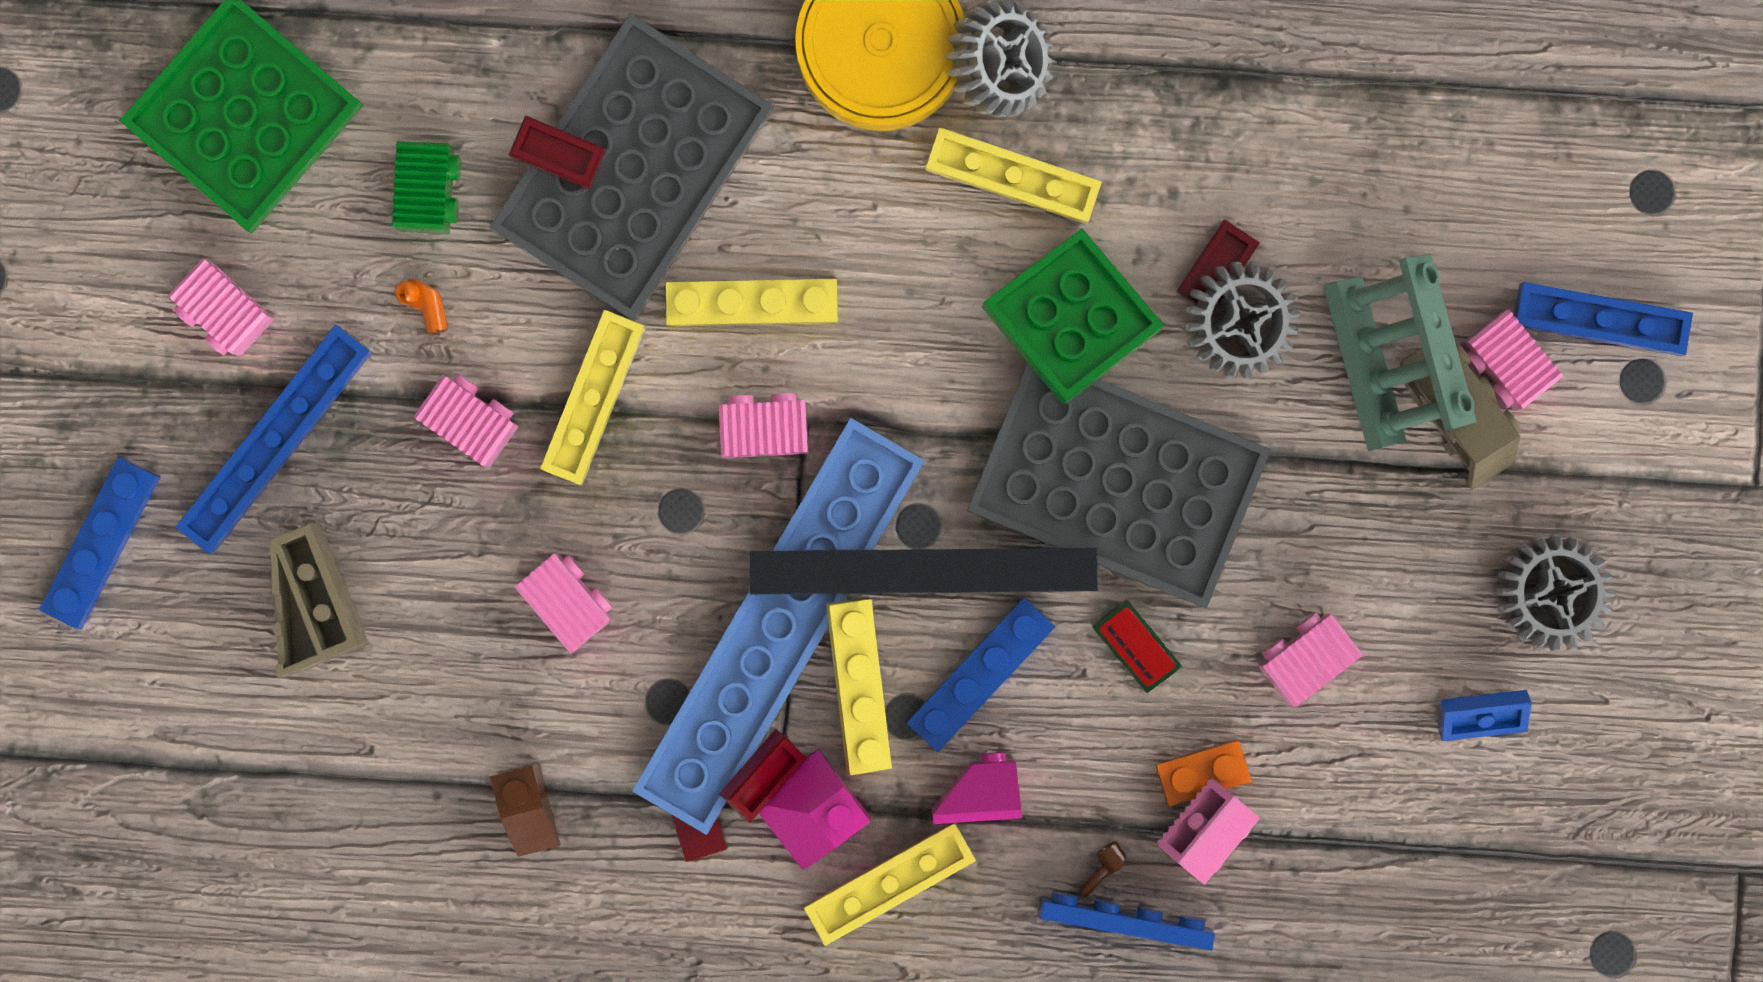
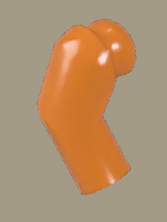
M408 279L396 286L395 296L401 304H407L423 312L427 334L448 330L442 297L438 290L417 279Z

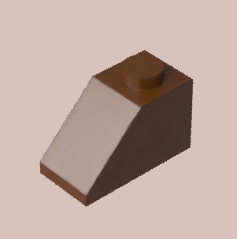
M539 762L502 771L490 776L500 819L518 857L561 845Z

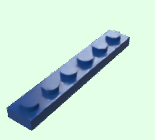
M335 325L175 528L205 552L214 554L373 352L340 326Z

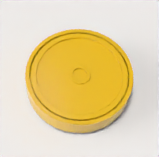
M805 0L798 16L795 35L796 53L802 78L820 106L832 116L848 125L872 131H892L919 123L935 113L949 99L958 82L957 77L947 74L954 67L953 60L946 58L945 55L954 50L953 45L947 38L951 37L952 34H957L954 23L958 22L959 19L965 18L958 0Z

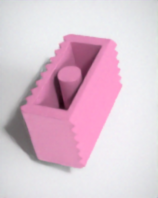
M202 258L168 295L177 304L173 309L175 314L191 327L198 323L209 333L204 338L205 341L223 356L228 351L231 354L242 356L274 321V318L213 262Z
M1509 309L1496 315L1461 344L1470 359L1471 365H1469V368L1477 375L1484 373L1493 385L1492 388L1496 395L1495 400L1505 409L1509 406L1514 411L1525 408L1563 377L1562 373L1551 362V359L1535 343L1529 332L1524 329L1523 325L1519 323L1518 319L1513 316Z
M457 374L454 380L442 375L413 417L482 466L490 468L518 428V425L510 420L514 412L495 399H492L489 405L475 396L479 388L461 375Z
M796 393L771 394V402L754 403L753 395L728 397V404L719 405L722 458L809 454L805 400L797 401Z
M553 554L518 583L515 588L569 653H574L613 620V617L608 613L613 606L598 588L591 592L580 580L585 573L570 555L563 559L559 554Z
M1317 612L1311 614L1296 626V629L1299 631L1297 636L1287 643L1281 638L1262 652L1265 660L1258 667L1290 707L1296 708L1308 697L1312 696L1363 656L1332 614L1325 613L1321 617Z
M1209 779L1207 780V785L1202 786V792L1196 793V799L1191 800V805L1185 806V812L1180 813V819L1174 820V825L1169 826L1168 832L1163 833V839L1157 840V846L1205 885L1212 875L1221 868L1222 863L1241 840L1247 837L1251 828L1260 818L1217 781Z

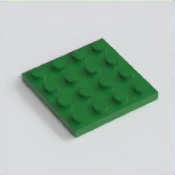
M224 0L119 121L252 234L364 105L242 0Z

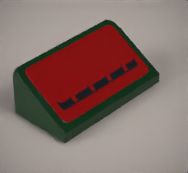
M1128 600L1121 602L1092 626L1146 693L1182 668L1179 661Z

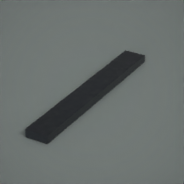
M1097 548L750 551V595L1098 591Z

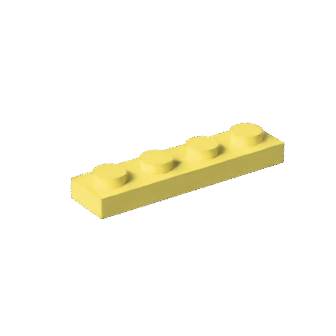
M940 127L926 165V171L1084 224L1089 222L1102 181Z
M837 279L666 282V325L668 327L838 323Z
M603 311L541 465V470L582 486L645 330L644 325L609 311Z
M865 597L826 603L846 772L849 775L892 769L872 600Z
M951 823L804 906V909L823 944L826 946L974 863L976 859L956 823Z

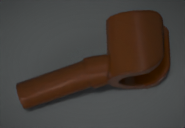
M1112 841L1097 852L1096 855L1103 863V866L1098 868L1079 890L1085 898L1094 891L1104 878L1118 871L1123 866L1125 853L1116 841Z

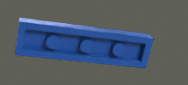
M1523 282L1519 284L1514 317L1527 329L1684 356L1687 352L1693 313Z
M117 457L39 611L75 629H82L160 476L124 458Z
M1023 597L906 723L935 751L939 752L1048 636L1055 626Z
M1053 891L1051 898L1042 896L1040 898L1038 909L1040 919L1210 951L1213 949L1215 933L1209 927H1205L1206 920L1180 915L1179 922L1162 919L1163 912L1142 907H1137L1136 914L1119 911L1120 904L1099 899H1095L1094 906L1077 903L1078 896Z

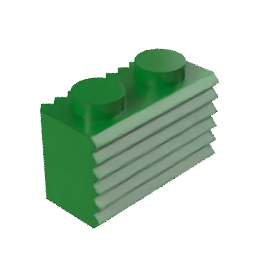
M397 141L392 227L399 232L450 234V223H457L459 216L458 198H452L453 181L460 180V155H454V148L449 143Z

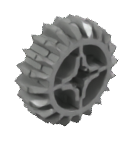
M1011 0L981 2L977 7L970 8L964 12L965 18L959 19L958 22L954 23L957 34H952L951 37L947 38L954 47L953 51L945 55L946 58L953 60L954 67L947 74L957 77L958 80L953 91L965 92L963 104L975 105L976 113L989 114L994 118L1006 117V115H1019L1021 112H1024V109H1030L1037 105L1036 98L1047 93L1043 83L1053 79L1047 71V66L1055 62V60L1048 57L1047 49L1054 43L1044 40L1043 35L1048 27L1036 25L1038 14L1026 12L1025 4H1012ZM997 26L1004 30L1002 36H994L990 30ZM1000 81H1007L1011 85L1007 91L1004 92L996 87Z
M1232 262L1229 275L1223 266H1218L1215 268L1217 282L1211 277L1204 275L1200 280L1206 291L1202 292L1192 289L1190 295L1199 301L1197 307L1186 305L1184 308V312L1195 315V321H1187L1183 324L1184 330L1197 332L1196 335L1190 337L1187 341L1188 346L1199 347L1203 345L1198 351L1196 358L1202 362L1211 358L1209 369L1218 372L1224 366V373L1227 377L1234 378L1239 369L1242 377L1251 378L1253 367L1259 373L1265 374L1268 372L1267 358L1275 364H1280L1283 360L1277 350L1279 348L1287 351L1293 349L1291 342L1286 341L1285 338L1287 333L1292 335L1299 333V328L1289 325V319L1298 318L1300 311L1287 308V305L1296 300V296L1294 293H1284L1281 295L1286 288L1287 281L1279 278L1272 282L1274 270L1271 268H1265L1259 274V265L1257 263L1249 262L1244 271L1241 262ZM1249 284L1257 288L1267 301L1248 305L1243 295H1238L1235 287ZM1224 295L1221 298L1224 307L1223 314L1220 319L1211 323L1213 308L1218 299ZM1239 312L1250 314L1248 315L1249 318L1243 321L1245 328L1233 326L1235 325L1234 322L1240 319ZM1272 317L1269 333L1262 342L1260 327L1265 320ZM1235 335L1240 344L1246 346L1248 353L1231 355L1218 345L1216 339Z
M1559 534L1550 535L1548 545L1542 536L1534 537L1533 549L1527 544H1520L1517 548L1522 560L1515 556H1507L1505 561L1513 568V571H1499L1498 578L1508 581L1507 588L1500 587L1495 589L1496 595L1507 596L1508 599L1507 603L1500 604L1497 607L1500 613L1512 611L1513 613L1505 622L1507 628H1515L1522 624L1517 634L1518 639L1525 641L1533 635V647L1542 648L1547 641L1551 651H1559L1562 641L1568 649L1577 648V636L1583 641H1591L1593 636L1588 626L1599 630L1605 627L1598 614L1612 613L1613 608L1603 604V599L1614 597L1616 594L1615 590L1604 589L1603 582L1613 579V575L1610 572H1598V569L1605 563L1604 558L1596 557L1589 561L1593 553L1591 545H1584L1578 550L1577 538L1568 537L1563 544ZM1552 557H1559L1570 562L1582 577L1568 580L1563 576L1560 567L1554 566ZM1538 564L1539 569L1536 570L1537 584L1533 590L1524 593L1527 576L1533 567ZM1554 586L1571 587L1563 590L1561 594L1556 596V599L1539 598L1547 595L1548 592L1554 589ZM1586 592L1583 608L1572 621L1571 617L1575 615L1573 611L1574 599L1579 594ZM1544 606L1548 610L1550 617L1556 619L1558 628L1552 629L1542 625L1531 615L1528 608Z

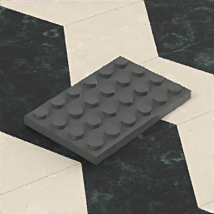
M630 13L555 126L557 129L606 149L590 190L530 165L490 225V228L635 322L774 110V106Z
M1027 363L967 511L1056 548H1097V565L1207 609L1271 449L1101 379L1096 380L1063 406Z

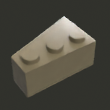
M1456 343L1467 388L1474 401V413L1477 423L1445 431L1442 419L1434 420L1433 422L1448 441L1443 446L1449 456L1457 453L1469 470V476L1464 480L1470 490H1473L1515 464L1521 428L1515 417L1508 410L1505 412L1501 411L1494 401L1496 395L1493 388L1484 377L1477 378L1469 368L1471 362L1466 351L1460 344ZM1421 348L1400 362V366L1424 360L1423 349ZM1430 376L1404 383L1418 406L1437 402Z
M308 524L270 539L272 595L275 596L276 615L274 636H277L278 664H276L277 678L291 676L368 645L366 635L322 525Z

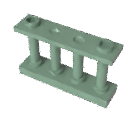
M1431 254L1399 260L1402 275L1365 287L1362 276L1323 285L1368 451L1406 442L1404 428L1442 419L1445 431L1477 423L1474 413V401L1467 388L1441 292L1439 272L1434 265ZM1407 292L1414 317L1376 329L1370 303ZM1419 334L1425 359L1387 370L1381 345ZM1430 376L1437 402L1399 412L1392 387Z

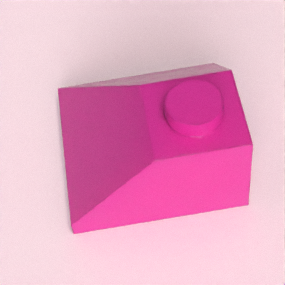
M819 749L807 757L759 813L802 870L836 849L871 822V816Z
M1006 752L981 753L980 761L970 762L931 807L933 824L1022 818L1016 761L1014 759H1006Z

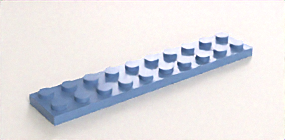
M850 418L773 551L874 550L925 460ZM749 590L632 791L707 835L726 803L719 793L756 752L829 627L826 603L844 601L847 594L750 595Z

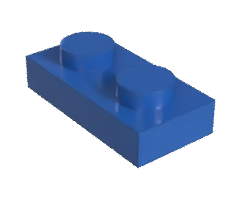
M1527 690L1441 700L1438 730L1442 741L1528 732L1531 710L1529 694Z

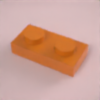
M1237 739L1155 764L1169 807L1196 799V793L1202 792V786H1206L1209 779H1214L1225 789L1252 782L1240 742Z

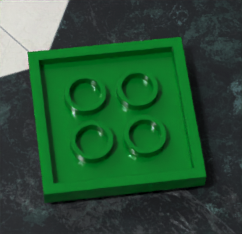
M1083 228L989 297L982 305V309L1063 406L1159 333L1164 327L1161 320Z

